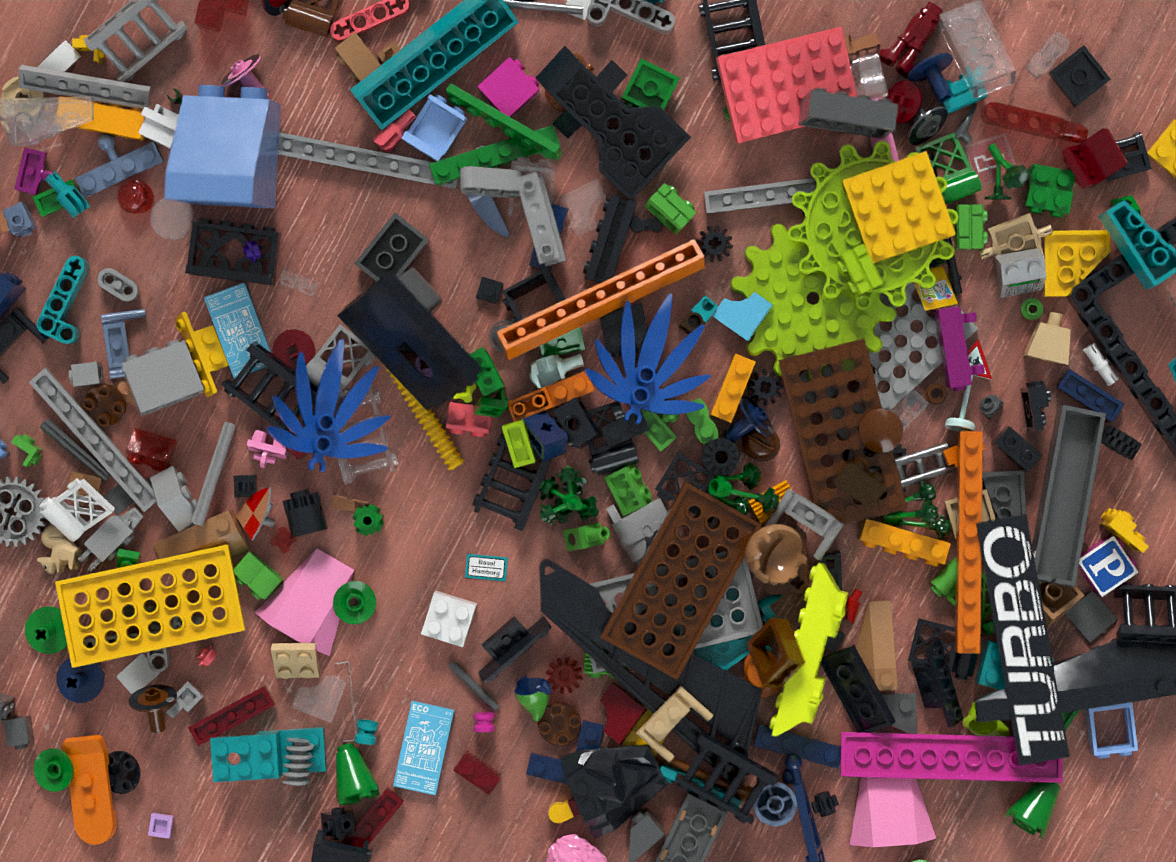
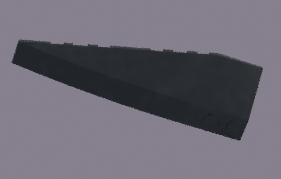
M1114 638L1107 644L1098 645L1092 648L1091 651L1078 654L1053 665L1062 713L1176 695V644L1117 642V639ZM1006 688L998 689L974 700L977 722L1011 719Z

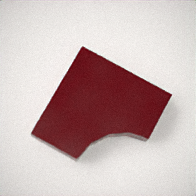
M612 683L600 699L607 712V724L603 731L622 745L647 709L618 685Z

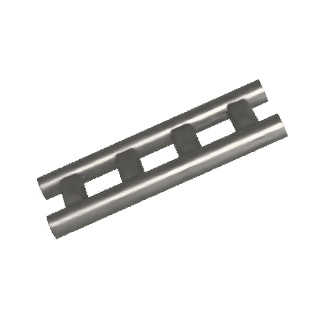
M947 442L895 459L902 488L920 483L922 480L927 481L955 471L953 464L950 466L946 465L942 451L949 448ZM934 455L938 468L926 471L922 459ZM914 462L918 474L906 478L902 466ZM877 465L871 466L869 469L871 473L874 470L880 474L882 473V469Z

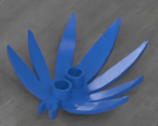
M672 294L666 297L648 328L640 350L637 368H635V333L630 301L625 303L621 322L620 347L626 378H623L615 361L598 339L594 342L598 358L613 383L591 369L586 368L584 371L591 383L601 393L617 402L631 405L630 410L624 415V421H628L630 414L636 416V425L642 420L640 409L657 414L677 415L698 411L705 407L703 404L691 401L664 400L680 396L695 389L711 377L710 374L687 378L673 383L662 390L659 389V386L684 362L705 328L704 324L700 325L682 340L666 358L657 374H655L667 337L672 308Z
M343 339L338 341L324 367L316 394L314 416L303 352L298 354L295 385L298 407L305 425L304 428L289 407L279 397L273 396V402L278 415L288 429L296 436L277 427L269 426L266 430L281 445L294 451L312 453V459L308 462L307 466L308 470H313L314 464L317 462L320 465L319 472H324L326 469L324 456L359 458L388 450L387 446L371 443L345 444L373 432L390 419L389 415L365 420L350 427L342 434L339 433V430L347 423L363 401L379 370V367L375 366L361 377L344 398L334 418L333 414L342 376Z

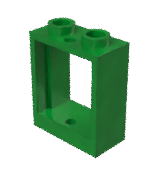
M482 347L470 353V356L483 368L477 375L479 379L476 381L483 396L487 397L498 392L500 389H504L506 386L486 348Z

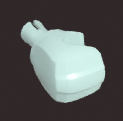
M581 353L565 359L559 358L557 354L533 361L530 364V380L537 389H541L554 384L560 378L561 380L566 379L565 374L567 371L584 367Z

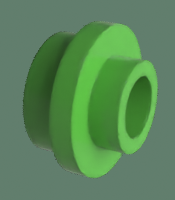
M1035 298L1027 299L1021 305V313L1028 320H1036L1043 313V305ZM1030 305L1036 307L1035 313L1029 311Z

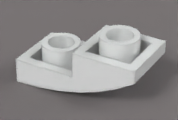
M64 41L38 68L67 72L81 55L67 41Z

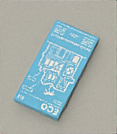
M245 282L204 297L234 379L250 359V353L246 350L251 343L257 341L271 352ZM262 362L257 363L250 373L264 369L267 366Z
M412 700L393 786L436 795L454 709Z

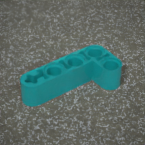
M71 256L67 259L37 320V328L41 333L61 343L75 344L81 336L80 330L66 322L65 319L90 269L89 263L85 258ZM75 263H79L81 266L80 270L74 267ZM69 273H71V274L77 276V278H74V277H71V276H68V275H69ZM67 280H70L72 282V288L70 291L66 292L64 289V283ZM57 300H61L63 303V307L59 311H56L54 308ZM51 319L53 321V328L48 331L45 328V322ZM70 328L73 336L70 340H66L64 333Z

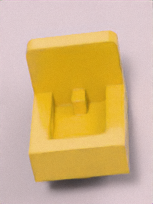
M80 35L79 39L72 38V47L77 51H91L84 41L88 35ZM95 48L93 50L94 62L103 64V59L106 56L100 49Z

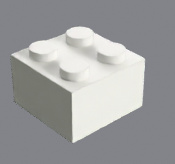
M435 591L421 634L463 647L477 603Z

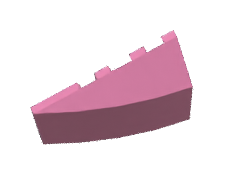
M317 548L255 613L269 625L300 643H316L318 652L330 656L340 621L333 609V597L341 585L352 581L355 570Z
M860 777L849 845L885 847L919 844L936 839L917 779Z

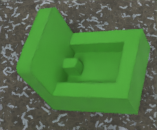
M27 434L23 436L15 435L11 443L29 454L22 465L24 467L35 466L42 457L40 453L43 449L34 444L36 440Z

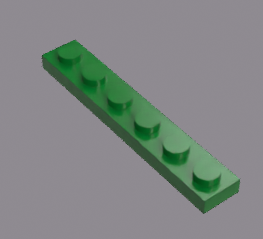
M450 83L447 87L448 100L454 106L466 108L470 115L485 119L484 121L493 128L499 127L505 135L510 138H518L529 149H537L546 159L552 158L558 161L561 157L562 152L558 144Z
M553 125L535 130L538 134L560 146ZM514 137L430 163L429 167L435 185L439 186L460 179V169L463 167L496 168L540 153L535 148H527L521 143V140Z

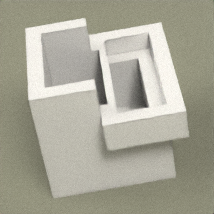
M156 104L154 111L144 107L141 115L145 117V120L138 133L171 149L179 115L159 104Z

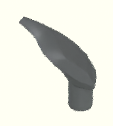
M977 103L973 105L961 121L955 133V138L961 137L966 144L973 140L967 131L976 111Z

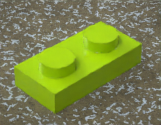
M524 419L502 425L514 468L535 463L536 458Z

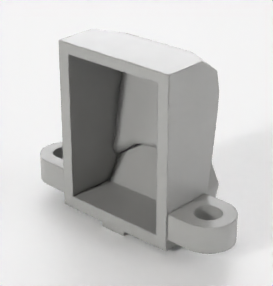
M660 497L621 518L614 504L606 508L614 522L611 526L619 538L618 542L625 549L632 563L636 562L638 566L668 513Z

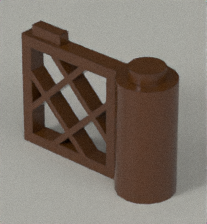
M293 0L289 7H285L282 19L285 20V24L328 37L340 0H332L331 11L321 8L319 2L322 0H312L308 3Z

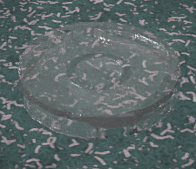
M165 197L154 205L150 215L154 231L162 238L169 240L181 239L188 235L192 228V221H195L194 211L190 204L167 200Z

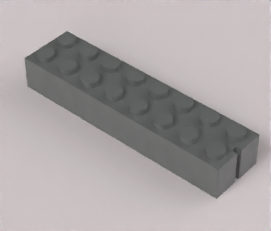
M1067 405L1057 407L1032 542L1038 581L1050 582V584L1064 587H1075L1106 413Z

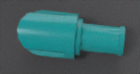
M56 171L45 179L57 193V201L72 218H75L77 214H81L90 207V204L73 185H67Z

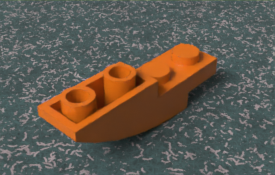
M583 371L508 402V408L513 421L516 422L597 389Z

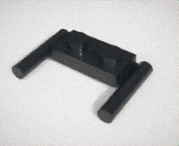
M18 307L0 323V357L27 329L42 344L49 339L47 335L38 330L37 326ZM0 369V381L5 384L10 378Z

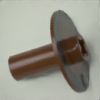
M167 685L143 687L130 696L129 705L136 711L147 712L151 732L160 733L166 729L163 709L176 701L177 692L174 688Z

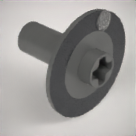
M921 107L919 113L912 120L915 124L909 132V142L913 145H918L933 137L946 122L948 111L944 107H936L926 113Z

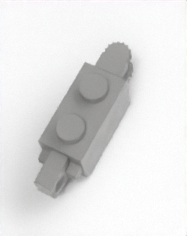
M134 507L124 515L111 516L84 543L88 549L78 560L83 563L93 553L97 559L88 568L91 573L103 562L113 561L117 557L118 549L123 545L128 546L135 539L136 527L144 518V515Z

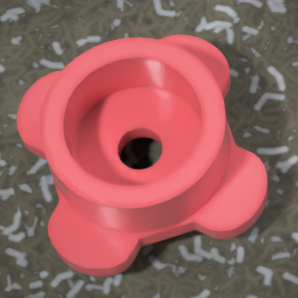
M209 645L207 648L203 647L198 653L197 662L199 666L204 665L207 667L214 660L217 653L213 651L212 645Z

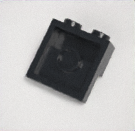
M642 303L631 305L635 333V353L640 352L647 333ZM624 307L600 317L605 347L612 357L621 356L620 333Z
M1043 381L1026 383V388H1020L1027 431L1044 430L1043 425H1046V417L1040 408L1049 407L1048 402H1051L1050 390L1046 389Z

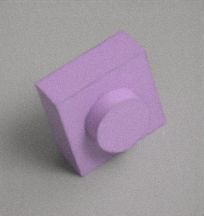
M152 813L148 836L170 839L174 816Z

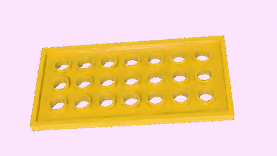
M228 544L55 582L72 668L246 631ZM210 564L215 565L217 568V573L213 577H208L205 573L206 567ZM188 569H192L195 572V578L190 582L184 579V572ZM165 574L173 576L174 582L172 585L165 586L163 584L162 578ZM145 578L152 581V587L148 591H144L141 588V582ZM123 583H128L131 588L130 593L126 596L121 595L119 592V587ZM218 586L221 589V595L214 599L210 596L209 591L211 587ZM101 588H106L109 591V596L106 600H100L98 597V591ZM193 590H196L200 595L196 603H191L188 600V594ZM81 592L87 595V602L83 605H79L76 601V596ZM170 595H175L178 598V604L174 608H170L166 603ZM148 600H154L157 605L155 611L151 613L145 609V604ZM128 604L133 605L135 608V613L131 617L125 616L123 612L124 607ZM218 607H222L226 612L222 620H217L214 617V611ZM106 609H110L113 612V618L109 622L102 619V613ZM196 612H201L204 616V621L199 625L195 624L192 620V616ZM89 614L92 621L89 626L85 627L81 624L80 619L82 615ZM176 616L182 619V626L179 629H174L171 626V620ZM153 621H157L161 625V629L157 634H153L149 630V626ZM131 626H136L139 629V635L134 639L128 636V629ZM111 630L115 631L118 636L114 643H109L106 639L107 633ZM89 635L94 636L96 639V644L92 648H88L84 642L85 638Z

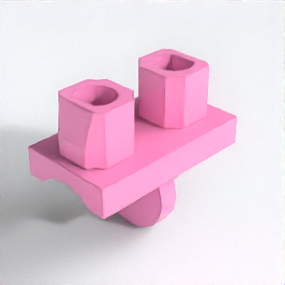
M256 430L252 440L248 439L246 446H248V450L262 453V455L255 453L253 459L260 461L261 468H265L267 463L275 464L276 458L269 457V455L287 459L288 452L285 446L278 443L275 439L273 445L265 444L268 434Z

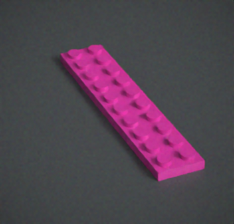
M841 732V777L1063 783V758L1019 766L1014 737Z

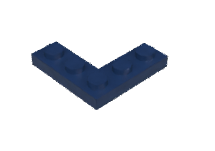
M583 720L576 751L586 748L588 750L599 749L604 724ZM531 752L526 775L567 784V776L561 759Z

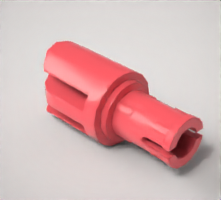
M408 109L383 130H380L373 138V141L385 153H390L401 141L405 133L404 130L417 116Z

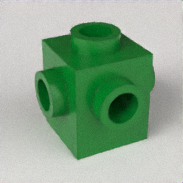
M369 504V506L364 505L362 509L358 507L352 517L355 520L353 526L357 527L355 531L364 536H368V534L373 535L375 531L379 533L385 522L382 520L384 514L380 513L381 509L373 504ZM367 516L372 519L369 525L364 523V518Z

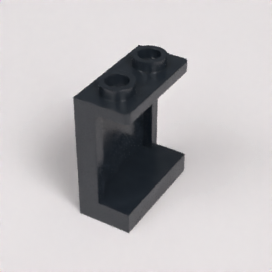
M318 829L313 845L311 862L370 861L372 850L368 849L369 841L365 840L362 848L325 840L326 832Z

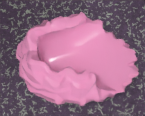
M577 834L565 835L561 839H557L556 843L552 844L548 849V858L546 862H607L606 856L601 851L588 843L586 839L580 838Z

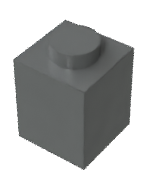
M31 715L8 718L3 721L7 747L14 746L15 749H22L28 747V744L34 741Z

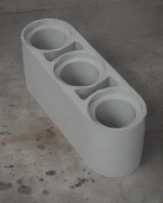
M463 167L460 169L461 193L469 195L506 198L519 197L520 193L515 178L521 177V172L497 168Z

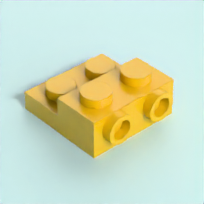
M1114 508L1105 510L1101 516L1103 520L1099 524L1118 537L1133 551L1144 553L1149 546L1144 542L1146 540L1145 537L1136 531L1133 532L1137 526L1133 522L1134 517L1126 511H1117Z

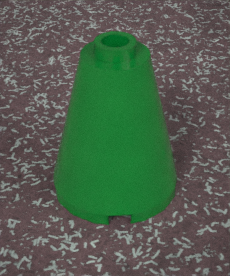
M1035 782L1007 810L1005 816L1009 818L1011 815L1014 818L1012 823L1034 836L1037 832L1040 834L1039 838H1044L1061 787L1058 783Z

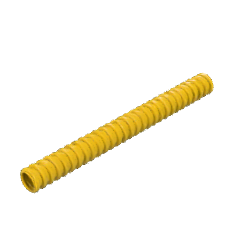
M390 372V378H394L393 383H397V389L402 391L400 394L405 396L404 400L408 401V407H412L411 412H415V418L420 420L418 423L423 425L422 429L426 430V436H430L429 440L430 442L433 441V447L438 449L436 452L440 453V458L445 460L443 463L448 465V471L463 464L464 458L461 459V453H457L456 450L458 448L454 447V442L449 440L450 436L446 435V429L443 430V424H439L438 421L440 419L436 418V413L431 411L433 408L427 411Z

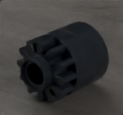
M714 439L708 442L702 449V464L707 471L714 475H728L734 472L739 464V450L728 439ZM718 451H724L726 454V460L723 463H718L715 460V454Z
M309 489L290 493L291 499L282 501L291 538L328 529L319 492L310 494Z

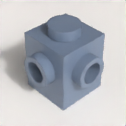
M20 202L2 210L7 220L9 233L23 238L33 233L32 230L38 228L26 203Z

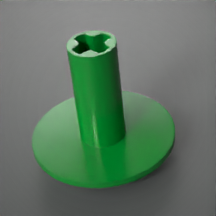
M53 606L41 607L28 617L25 624V636L28 643L36 651L44 654H54L67 646L61 610Z

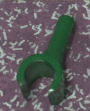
M173 88L177 92V97L172 99L167 95V98L172 103L181 105L183 95L180 91Z

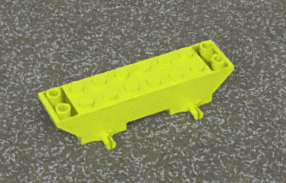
M820 562L817 566L812 567L809 579L813 580L811 587L806 589L804 601H807L806 609H801L798 622L802 623L800 630L797 629L794 634L806 663L783 685L785 687L784 691L778 695L775 705L776 708H779L778 714L772 717L770 729H773V736H778L803 721L812 724L816 718L819 704L823 699L822 692L826 677L818 675L828 636L835 638L838 635L841 620L846 614L845 605L849 594L839 589L825 563Z

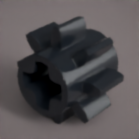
M824 791L813 796L815 801L811 802V806L815 814L820 813L821 817H825L836 812L835 806H838L839 803L835 794L830 796L829 791Z

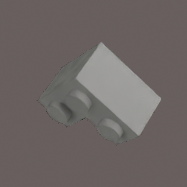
M171 466L151 477L150 480L157 504L178 532L193 525L191 520L198 501L191 498L192 495L185 485L187 480L182 472L178 473L174 466Z

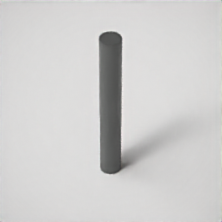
M454 660L448 665L493 712L500 707Z

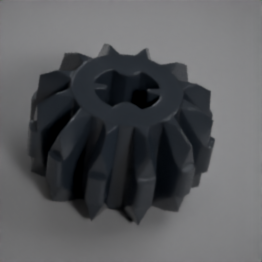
M716 225L715 232H712V228L707 226L708 235L701 231L699 234L704 239L696 240V243L703 244V246L699 247L700 250L706 251L703 254L704 259L708 254L711 255L710 262L714 261L715 255H717L718 261L721 262V253L726 257L730 255L724 248H733L732 244L726 243L732 240V236L724 237L728 231L727 229H724L722 233H718L719 225ZM713 238L718 239L717 243L720 242V246H717L716 249H712V245L709 246V242H712Z
M766 369L762 370V377L755 371L754 375L757 380L749 377L748 381L754 385L746 386V390H754L748 397L753 398L757 395L755 404H758L761 398H763V406H767V398H769L772 404L776 403L773 395L779 398L782 396V394L776 392V389L784 388L783 385L776 386L781 377L773 380L774 371H771L768 377ZM765 381V384L767 382L770 384L767 394H765V391L761 393L759 390L762 387L761 382Z

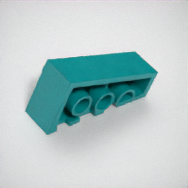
M1125 200L1098 215L1145 290L1155 287L1176 273V249L1171 244H1167L1159 236L1160 234L1155 229H1152L1145 222V219Z

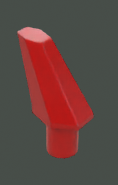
M856 588L851 596H848L846 602V619L852 624L860 605L857 601L863 593Z

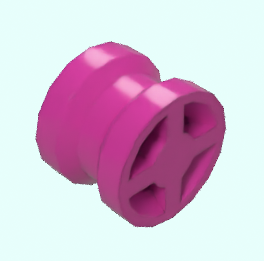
M473 713V719L475 720L473 731H495V725H493L495 713Z

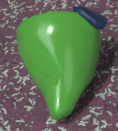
M525 675L516 682L515 697L530 712L533 721L539 722L548 705L551 687L544 678H527Z

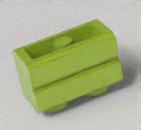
M864 243L839 255L840 261L837 264L842 274L847 273L850 279L847 281V285L852 294L856 292L857 296H860L883 284Z

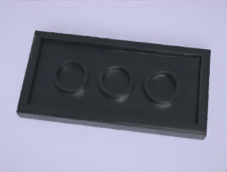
M855 645L822 657L821 666L858 733H871L891 726L896 722Z

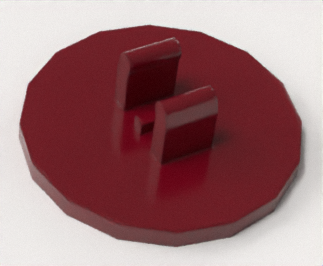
M900 80L889 89L885 98L891 100V103L898 104L896 123H907L913 120L922 106L921 90L916 83L910 80Z
M296 329L286 330L279 334L272 348L273 355L295 372L299 353L303 352L306 365L315 357L316 353L315 344L311 337L304 331Z

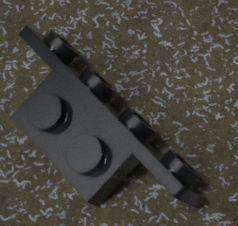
M514 616L481 644L493 658L492 661L479 671V675L485 684L497 678L503 669L512 665L517 657L523 652L528 651L532 644L548 633L552 627L544 616L528 630Z
M935 639L925 647L929 664H918L913 667L924 708H943L948 727H954L963 720L962 710L958 702L956 689L953 685L941 640Z

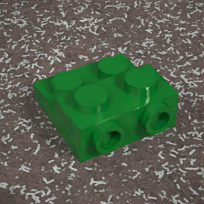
M640 59L621 100L629 107L660 106L665 111L680 77Z
M1031 164L1035 168L1028 179L1023 207L1029 208L1028 212L1041 214L1042 211L1050 212V216L1063 218V215H1068L1073 197L1072 189L1075 179L1073 171Z

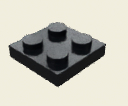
M1084 45L1048 73L1074 107H1077L1111 80Z

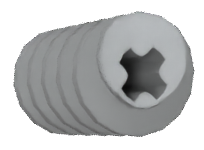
M287 738V741L293 743V745L286 747L287 750L291 751V754L284 757L290 760V763L283 764V767L289 769V772L282 773L283 776L288 778V780L282 781V783L295 786L309 784V779L305 776H309L311 771L306 768L311 767L312 763L307 759L312 758L313 754L308 750L314 749V745L306 739Z

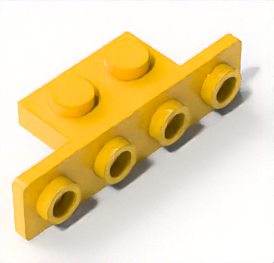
M182 312L176 316V328L186 342L204 388L203 393L208 398L217 393L210 373L226 368L229 364L214 326L193 331L187 313Z

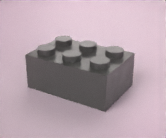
M394 213L354 264L375 281H378L390 270L398 278L412 267L431 241L397 213Z

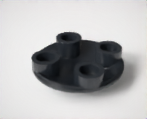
M115 751L108 754L111 791L117 794L131 792L140 781L141 771L137 760L125 751Z

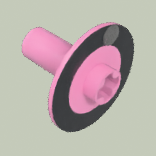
M256 54L244 61L241 59L234 63L230 68L231 71L223 78L222 86H228L239 80L244 87L264 88L251 71L260 61L261 56Z

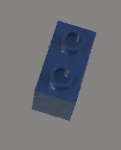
M546 411L524 418L532 448L543 461L567 453L568 436Z

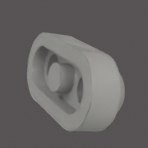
M106 268L99 273V285L117 298L126 302H132L139 296L138 285L118 271ZM113 276L114 281L109 284L107 278ZM128 287H131L132 293L130 295H127L125 293V290Z

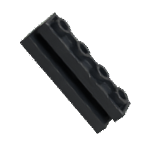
M611 195L610 199L606 198L602 210L606 214L604 220L599 219L596 228L599 236L597 241H592L589 251L593 255L590 262L586 261L583 273L586 274V280L600 284L614 277L637 202L627 201L615 195Z

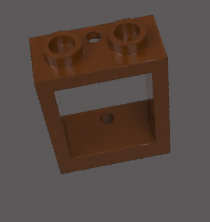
M772 617L746 643L762 686L780 689L806 663L789 620ZM776 637L783 656L772 665L766 646Z

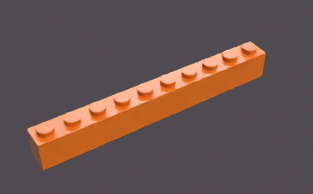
M695 240L687 242L497 331L499 343L507 359H513L625 306L627 301L632 303L704 269V255Z
M979 431L958 432L955 596L956 653H980L981 548L976 523L982 522L983 432Z

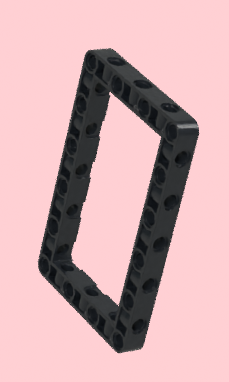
M1176 217L1156 230L1167 244L1174 245L1176 243ZM1121 253L1075 285L1067 299L1176 458V415L1172 411V405L1161 389L1152 382L1147 374L1148 370L1135 351H1131L1122 338L1124 335L1111 316L1107 315L1098 303L1100 294L1116 286L1134 273ZM1114 265L1121 269L1119 277L1114 276L1112 273ZM1078 290H1082L1085 294L1082 302L1076 299V292ZM1103 326L1109 328L1110 333L1107 338L1103 337L1100 333ZM1128 362L1134 365V371L1131 374L1125 369ZM1153 398H1156L1159 402L1156 410L1150 406V401Z

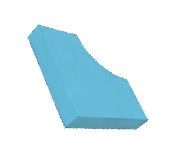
M754 292L749 298L742 301H730L724 298L712 316L749 341L773 304Z

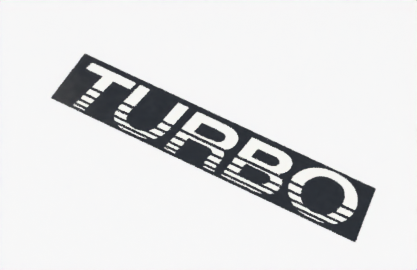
M1027 515L976 523L1019 766L1070 757Z

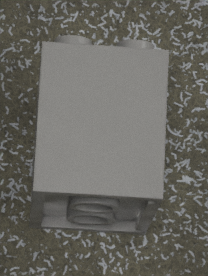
M179 339L166 343L167 346L160 350L158 347L146 350L143 356L138 357L135 354L124 359L121 370L140 417L203 393L204 388L185 340L179 342Z

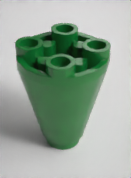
M354 743L337 747L336 799L339 805H353L361 802L360 799L367 797V799L380 796L379 785L358 748L354 747Z

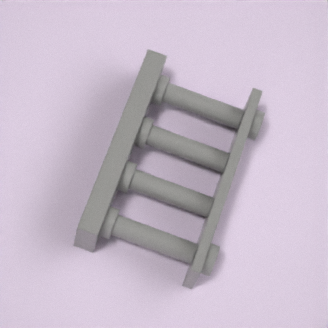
M131 0L88 35L84 41L91 51L95 48L100 49L120 71L115 75L118 81L128 82L134 78L137 70L173 40L181 39L186 34L185 30L188 28L182 20L176 24L157 0ZM146 6L151 7L169 28V31L161 38L157 36L140 16V11ZM129 20L134 21L153 43L144 52L123 30V25ZM112 34L117 35L136 57L129 65L126 66L106 44V39Z
M534 172L515 178L539 264L545 263V267L566 262V254L544 177H538V173Z

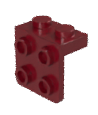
M1102 128L1079 145L1070 146L1061 151L1065 164L1071 168L1075 175L1076 183L1082 189L1096 186L1127 165L1125 156L1108 128Z

